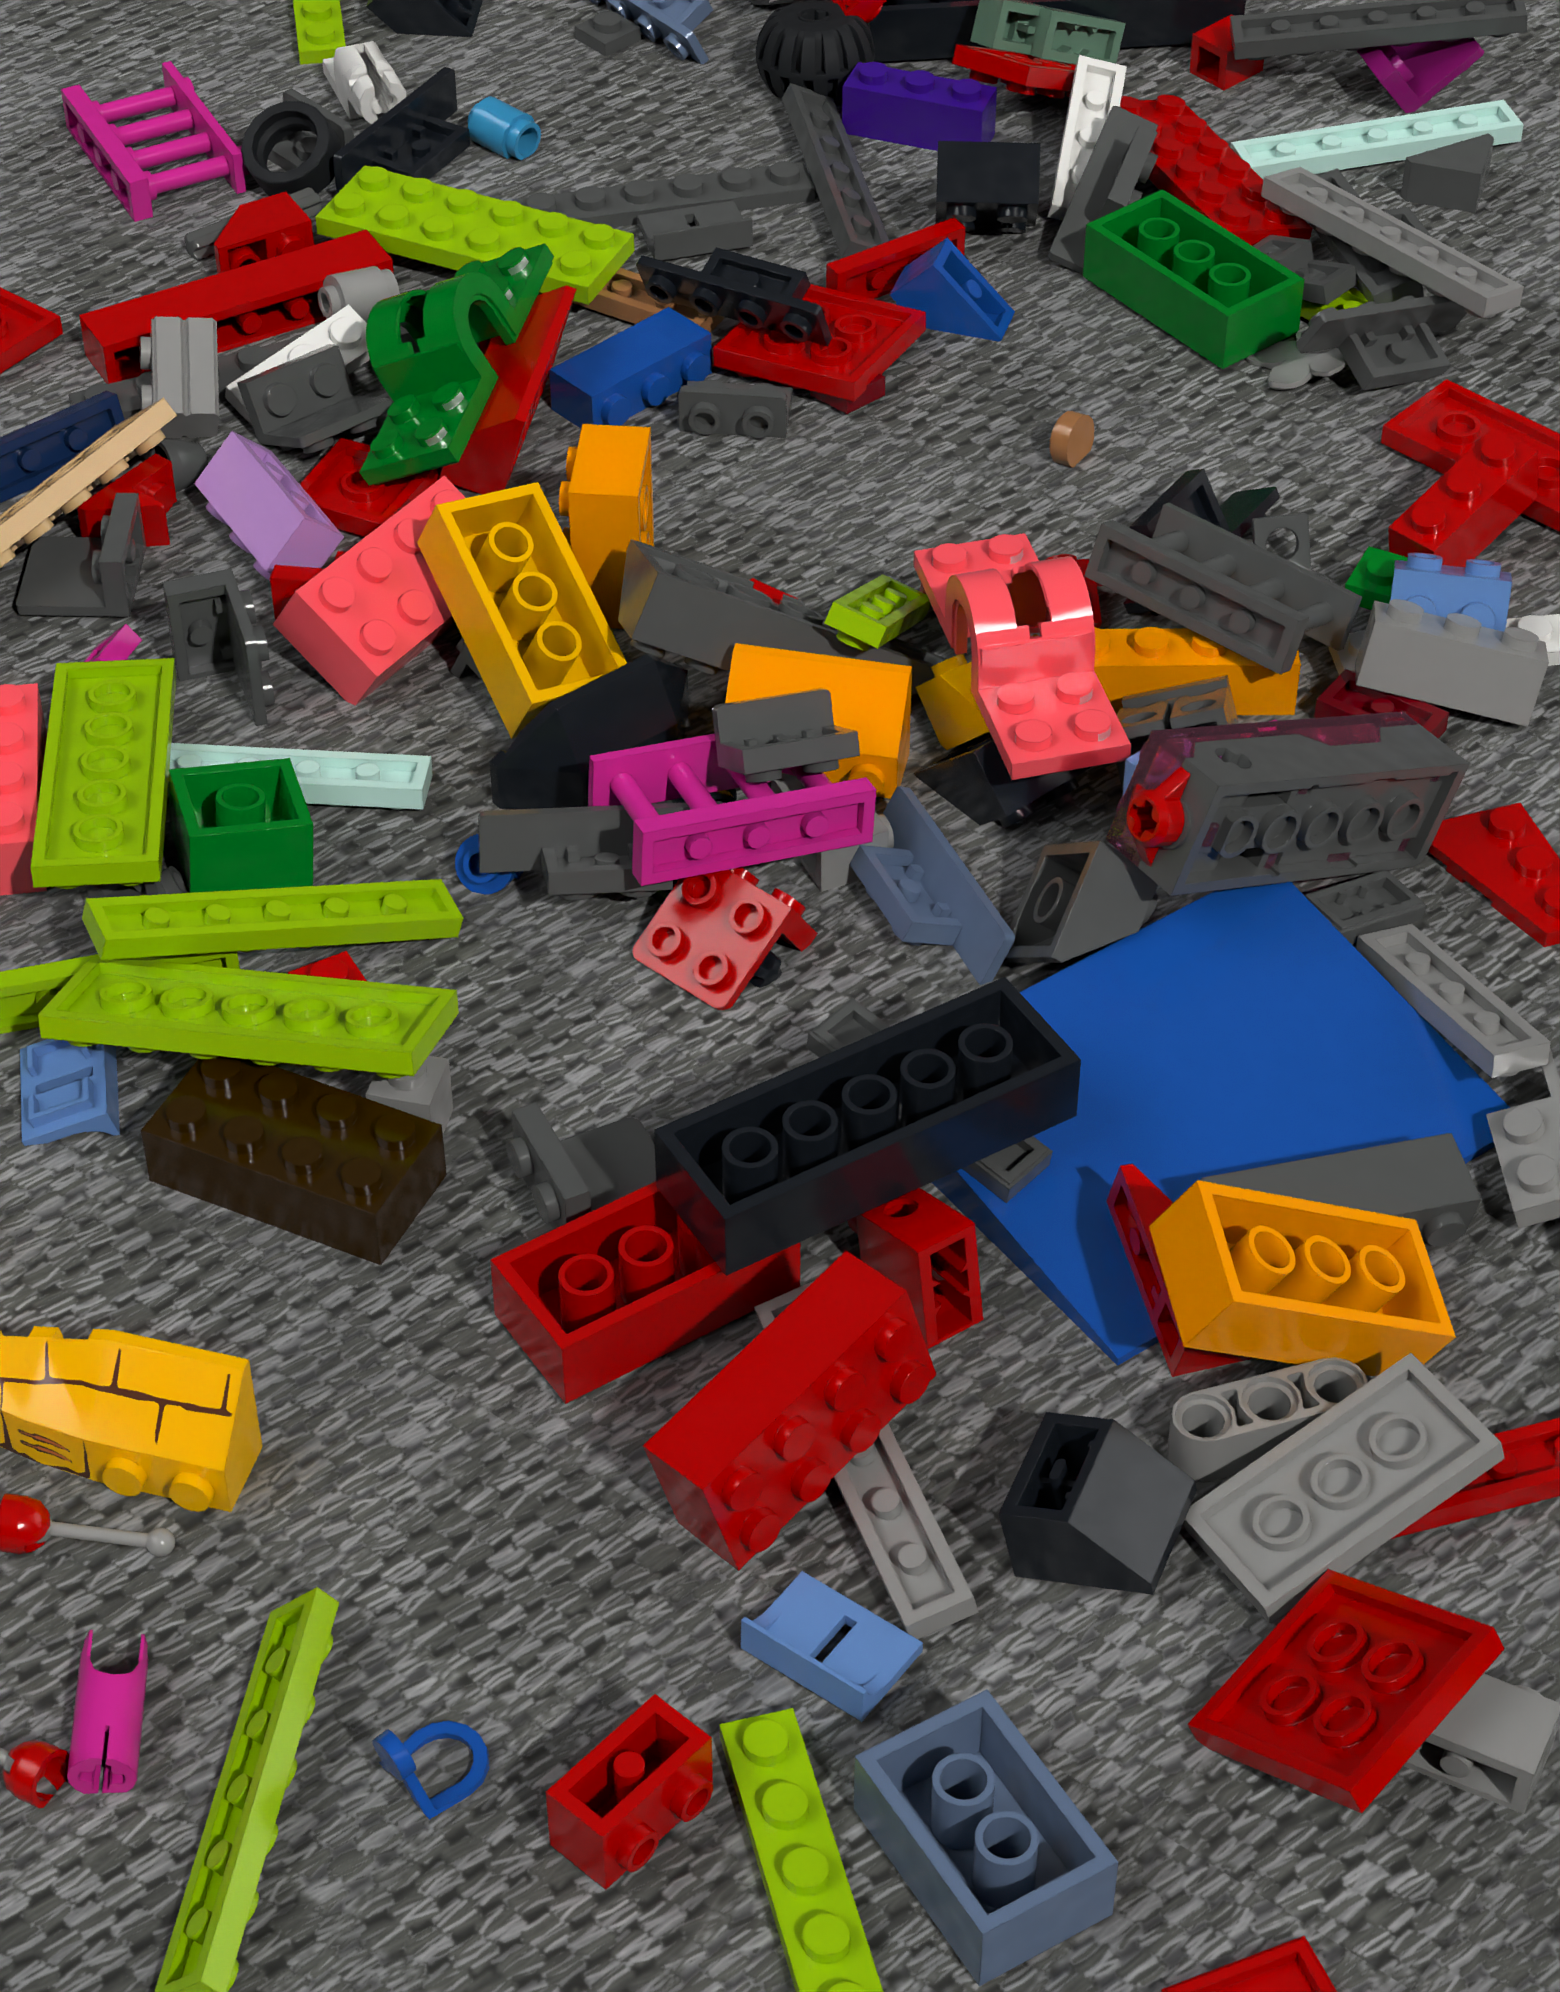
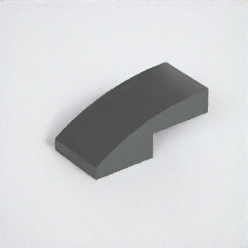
M1269 235L1253 245L1259 251L1305 279L1303 300L1327 305L1358 284L1355 265L1313 259L1311 240Z

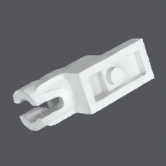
M374 41L339 47L335 50L333 58L322 60L323 72L349 119L364 117L367 122L373 124L378 120L376 114L387 113L407 97L406 90L398 76L385 60Z

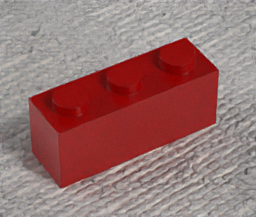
M1492 428L1388 527L1389 552L1408 557V553L1434 554L1443 557L1442 565L1466 567V560L1475 559L1537 499L1538 450Z

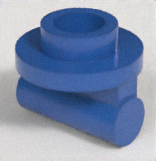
M478 834L467 838L460 845L456 853L455 869L458 878L467 889L475 893L488 895L499 892L506 888L513 878L520 879L523 871L480 873Z

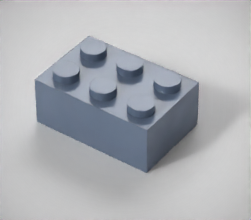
M987 1689L855 1756V1812L979 1986L1113 1915L1118 1861Z

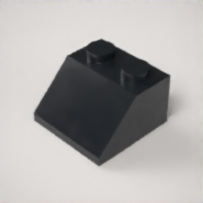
M990 732L914 774L919 780L977 824L983 825L999 819L1002 827L1005 828L1032 815L1035 810L1031 802L1044 795L1046 801L1050 802L1078 788L1079 784L1075 777L1091 767L1012 780Z

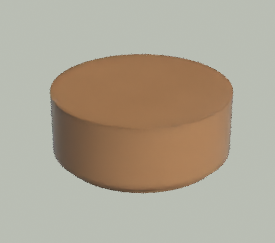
M1067 411L1056 421L1050 437V454L1055 463L1074 468L1091 451L1095 428L1094 422L1089 415Z

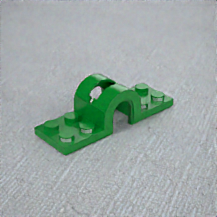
M546 243L525 250L522 247L514 248L506 252L502 257L483 263L477 260L469 262L456 272L454 278L438 282L430 290H411L382 299L373 306L366 326L368 354L378 380L393 400V403L388 408V415L377 437L372 441L370 451L359 472L368 485L382 484L459 462L499 378L476 343L497 336L501 337L505 345L516 342L553 263L554 256ZM400 326L404 327L419 347V352L414 353L411 342L402 343Z

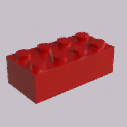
M655 1181L490 1259L494 1311L499 1321L563 1402L567 1404L754 1311L755 1306L799 1288L801 1242L726 1276L656 1187Z
M845 1251L643 1445L678 1523L738 1571L756 1553L762 1552L771 1546L780 1530L807 1503L818 1499L827 1489L830 1480L857 1453L867 1450L875 1442L880 1431L907 1404L918 1400L927 1389L929 1382L937 1375L908 1292L848 1251Z

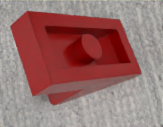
M155 453L77 507L82 537H101L103 515L111 514L116 493H139L146 547L170 545L166 513L177 502L172 463L170 460Z

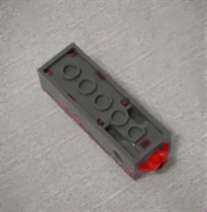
M1403 711L1152 730L1140 751L1139 762L1127 790L1117 805L1116 816L1106 840L1170 896L1411 868L1424 861L1470 763Z

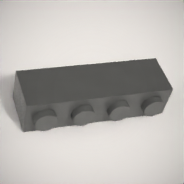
M1452 1133L1202 1177L1200 1180L1415 1219L1424 1243L1428 1242L1432 1246L1449 1244L1465 1234L1481 1202L1480 1194Z

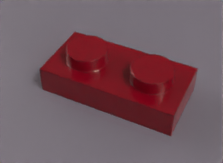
M1345 669L1317 698L1314 717L1368 741L1377 742L1376 735L1380 727L1417 724L1423 726L1439 739L1447 729L1449 712L1423 701L1357 686L1355 672Z

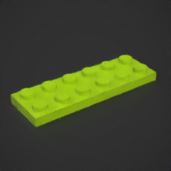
M364 165L315 216L317 234L336 239L367 229L388 253L457 271L472 261L477 260L483 263L502 257L506 252L514 248L522 247L525 250L546 243L554 258L539 292L546 293L568 285L577 289L573 301L586 305L593 301L635 251L633 233L613 229L606 224H594L570 218L559 212H547L523 206L516 201H504L480 195L469 189H457L433 183L426 178H413L390 172L385 168L377 166L370 167Z
M174 658L56 663L30 866L33 888L57 887L60 889H72L81 885L120 884L135 886L144 882H161L177 679Z
M92 955L38 1014L41 1038L64 1040L78 1047L103 1044L128 1047L131 1051L137 1053L162 1050L189 1053L190 1056L197 1059H212L220 1056L250 1059L253 1063L263 1066L289 1063L313 1066L316 1070L322 1072H336L347 1069L375 1072L383 1078H401L404 1076H414L459 1014L457 990L140 959L101 960L99 955Z

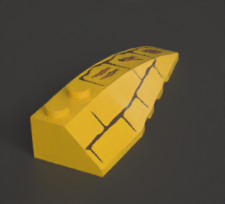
M34 1326L28 1337L3 1336L0 1330V1447L32 1461L104 1483L109 1489L120 1495L136 1496L144 1492L171 1498L180 1507L194 1512L205 1511L208 1507L232 1512L263 1447L249 1359L117 1330L93 1329L88 1339L63 1338L59 1327Z

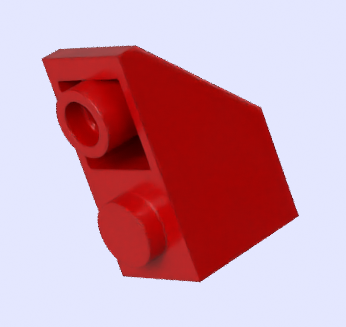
M286 191L239 205L214 243L217 274L314 245L312 220Z

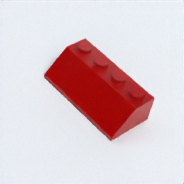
M566 285L537 295L515 343L505 345L500 336L480 341V350L499 378L459 462L442 467L439 479L445 475L452 484L479 494L506 489L549 378V369L553 367L577 290L576 288Z

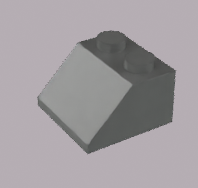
M1102 841L1045 845L1011 923L1010 929L1015 935V941L1004 961L1010 963H1062L1137 933L1141 925L1149 920L1156 908L1158 895L1155 891L1158 884L1138 868L1139 861Z

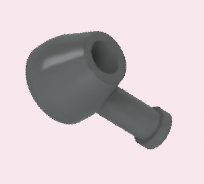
M174 438L163 439L152 449L141 455L143 458L148 459L156 453L171 461L176 492L193 485L208 465L205 450L199 443Z

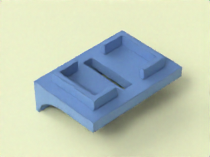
M46 1039L20 1049L21 1131L24 1146L50 1143L83 1132H104L113 1136L120 1135L116 1046L96 1044L78 1047L64 1040Z
M803 1571L759 1617L750 1620L744 1616L741 1620V1649L861 1722L923 1652V1642ZM844 1624L852 1628L822 1663L814 1659Z

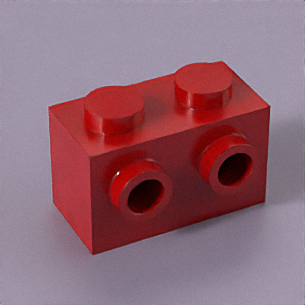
M654 1694L546 1791L550 1845L605 1890L626 1871L635 1872L639 1870L652 1857L660 1839L681 1820L689 1822L697 1817L709 1802L713 1793L712 1737Z

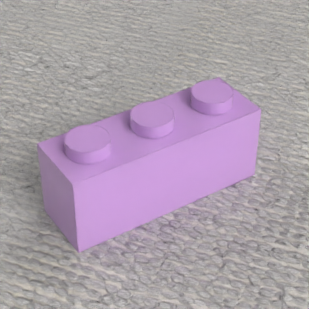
M231 431L194 483L209 501L206 505L207 511L232 529L229 535L230 539L241 549L255 557L256 561L253 567L269 581L275 565L322 568L344 538L342 533L271 450Z

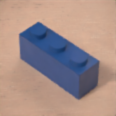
M667 307L549 369L551 409L579 428L582 427V424L621 426L629 417L652 405L658 406L662 404L668 396L679 391L681 386L687 385V381H703L707 375L712 373L711 332L672 308Z

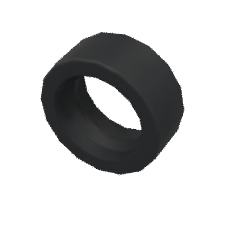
M283 101L267 107L252 120L244 133L241 152L245 167L267 195L272 196L285 191L288 194H292L308 187L312 188L315 193H320L335 177L332 168L333 156L341 149L338 135L317 107L303 101ZM297 131H312L316 134L317 142L315 149L309 159L299 167L286 172H272L267 168L270 152L275 144L286 135Z

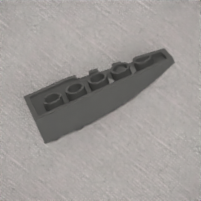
M633 539L630 540L627 547L618 621L632 639L631 645L647 654L663 657L667 650L685 656L684 662L701 672L716 675L719 668L730 671L735 643L912 666L911 695L918 694L916 686L935 678L931 669L932 666L947 660L944 657L896 638L878 649L870 646L868 651L856 649L840 641L836 637L838 630L824 624V617L806 607L803 601L783 594L780 603L777 604L772 602V599L764 593L754 589L753 581Z

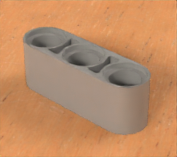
M1332 1357L1191 1392L1180 1397L1173 1406L1167 1459L1193 1478L1195 1482H1208L1233 1476L1368 1383L1366 1374L1358 1365L1351 1361Z

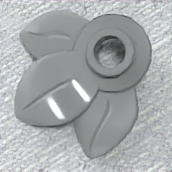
M1306 326L1297 332V341L1305 333L1309 326ZM1297 341L1277 342L1247 357V362L1251 365L1272 369L1268 377V386L1274 390L1294 389L1307 383L1314 375L1330 377L1341 371L1347 364L1339 348L1300 353L1296 346Z

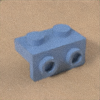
M1408 553L1407 561L1395 560L1390 601L1393 599L1410 601L1421 606L1424 609V613L1445 618L1450 613L1464 614L1477 619L1482 624V627L1504 632L1507 623L1512 576L1509 572L1501 571V563L1481 559L1466 560V567L1442 565L1443 557L1427 553Z

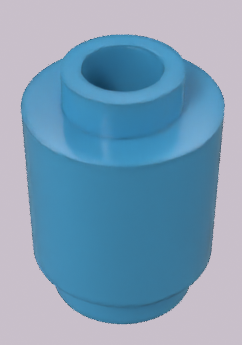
M495 97L484 98L469 113L468 129L470 139L506 159L513 156L523 160L533 154L540 143L541 130L534 122L532 116Z

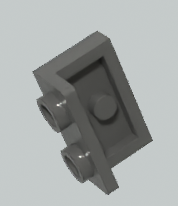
M819 688L718 704L712 709L718 767L745 775L746 782L778 780L782 778V769L802 766V771L806 773L832 771L839 768V759L860 756L858 731L834 725L831 693L826 689Z

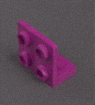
M1474 37L1462 38L1455 42H1444L1441 40L1417 42L1404 47L1394 45L1365 47L1357 51L1405 113L1415 112L1423 104H1426L1435 94L1484 55V50Z

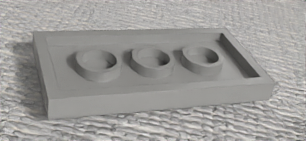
M1409 1353L1192 1504L1183 1525L1190 1536L1266 1621L1271 1624L1291 1610L1328 1569L1342 1574L1505 1459L1502 1443L1412 1353Z

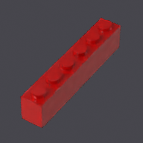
M366 229L79 315L85 355L106 384L135 378L142 373L151 371L149 369H140V337H150L151 319L156 316L181 317L182 320H186L188 317L213 318L217 321L218 353L325 321L328 318H325L320 310L318 291L323 287V282L327 275L370 266H377L380 270L389 269L394 274L393 259Z

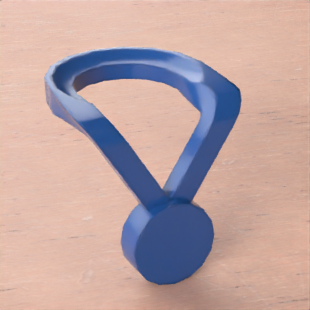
M453 1721L431 1723L415 1731L404 1743L389 1729L372 1740L375 1751L382 1760L379 1762L380 1765L388 1773L391 1772L396 1779L403 1781L415 1804L428 1819L435 1817L470 1796L483 1784L490 1768L489 1752L480 1734L462 1723ZM450 1738L461 1741L470 1748L473 1754V1764L470 1772L461 1782L429 1799L414 1773L416 1765L411 1755L425 1744L436 1739Z

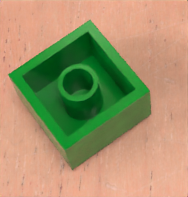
M290 758L169 769L170 832L189 893L313 886L314 824Z

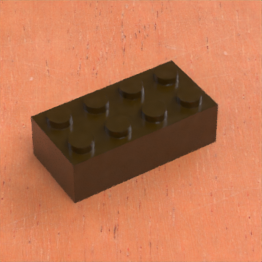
M220 1056L212 1059H198L141 1129L149 1181L378 1265H382L446 1177L441 1124L273 1065L263 1066L255 1064L250 1059Z

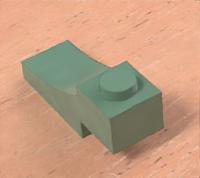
M979 0L970 41L992 49L1027 54L1041 59L1077 64L1079 55L1116 64L1126 23L1021 0Z

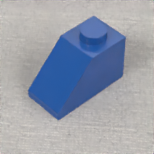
M948 237L905 266L890 293V296L897 305L925 311L926 329L998 342L1002 340L1015 313L1010 305Z

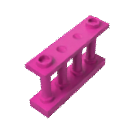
M171 61L162 63L165 88L99 104L97 100L91 101L79 84L61 89L67 129L134 222L153 217L151 201L157 199V194L224 176L237 194L246 192L245 176L249 175L250 172L244 165L241 152L242 146L235 145L197 96L190 78L183 77ZM171 107L174 111L173 113L116 127L114 123L108 124ZM184 130H189L192 134L191 136L135 151L132 147H125ZM206 153L210 158L151 174L148 170H142Z
M715 733L589 756L588 807L622 805L633 820L632 874L640 886L873 842L876 789L867 777L831 783L824 772L806 773L802 771V766L784 768L782 773L796 776L804 789L775 794L767 782H746L745 775L718 767ZM740 787L748 799L717 804L710 793ZM683 798L690 810L659 815L651 803Z

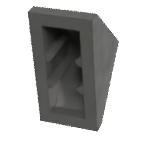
M1488 133L1406 157L1401 197L1407 202L1476 213L1489 176L1494 137Z

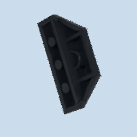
M646 654L550 702L519 732L508 751L501 750L489 761L492 802L499 809L513 810L588 807L590 755L684 739L689 713L688 670L680 664L671 663Z

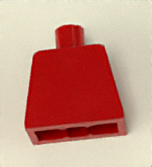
M918 1188L848 1220L849 1227L859 1238L861 1261L908 1292L927 1349L983 1320L975 1223L923 1189Z

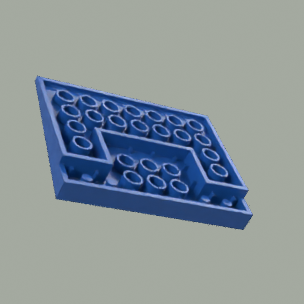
M1292 882L1216 890L1140 929L1139 932L1107 946L1020 992L1081 1059L1077 1116L1034 1135L1037 1140L1053 1151L1050 1165L1007 1203L962 1168L931 1183L967 1218L973 1221L975 1226L1118 1366L1159 1342L1106 1202L1121 1165L1134 1164L1174 1203L1197 1180H1201L1202 1177L1452 1133L1466 1164L1495 1147L1486 1114L1510 1107Z

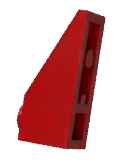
M1134 1164L1121 1165L1106 1202L1171 1376L1175 1377L1251 1359L1252 1357L1183 1347L1149 1226L1173 1202Z

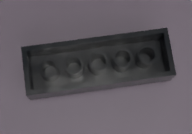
M1003 977L655 1129L656 1187L727 1276L1077 1116L1081 1059L1010 981Z

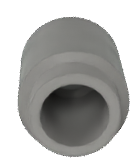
M370 266L327 275L324 279L323 287L318 291V302L325 318L331 317L347 305H350L364 321H367L371 309L378 301L398 295L400 292L397 280L389 269L380 270L377 266Z

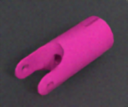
M89 1630L80 1654L67 1778L69 1784L83 1794L98 1793L102 1761H105L102 1793L128 1792L134 1788L138 1776L149 1661L148 1644L145 1634H141L138 1665L132 1672L127 1674L100 1672L94 1668L90 1660L93 1630Z

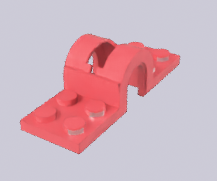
M1025 533L1016 535L1002 534L991 539L960 544L946 543L935 548L914 551V568L955 654L967 653V638L970 637L971 692L1012 780L1125 761L1126 758L1130 757L1131 743L1094 671L1095 628L1092 606L1081 569L1072 557L1066 556L1039 561ZM1039 626L1040 636L1030 637L1029 628Z

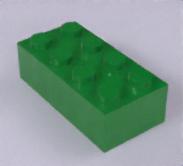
M1159 190L1086 224L1083 277L1221 369L1241 361L1299 331L1305 279L1165 190Z

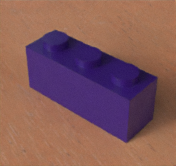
M858 62L842 86V123L846 133L849 135L938 151V141L991 142L995 135L997 87L983 85L973 79L955 80L934 76L932 73L924 70L911 72L889 68L879 62Z

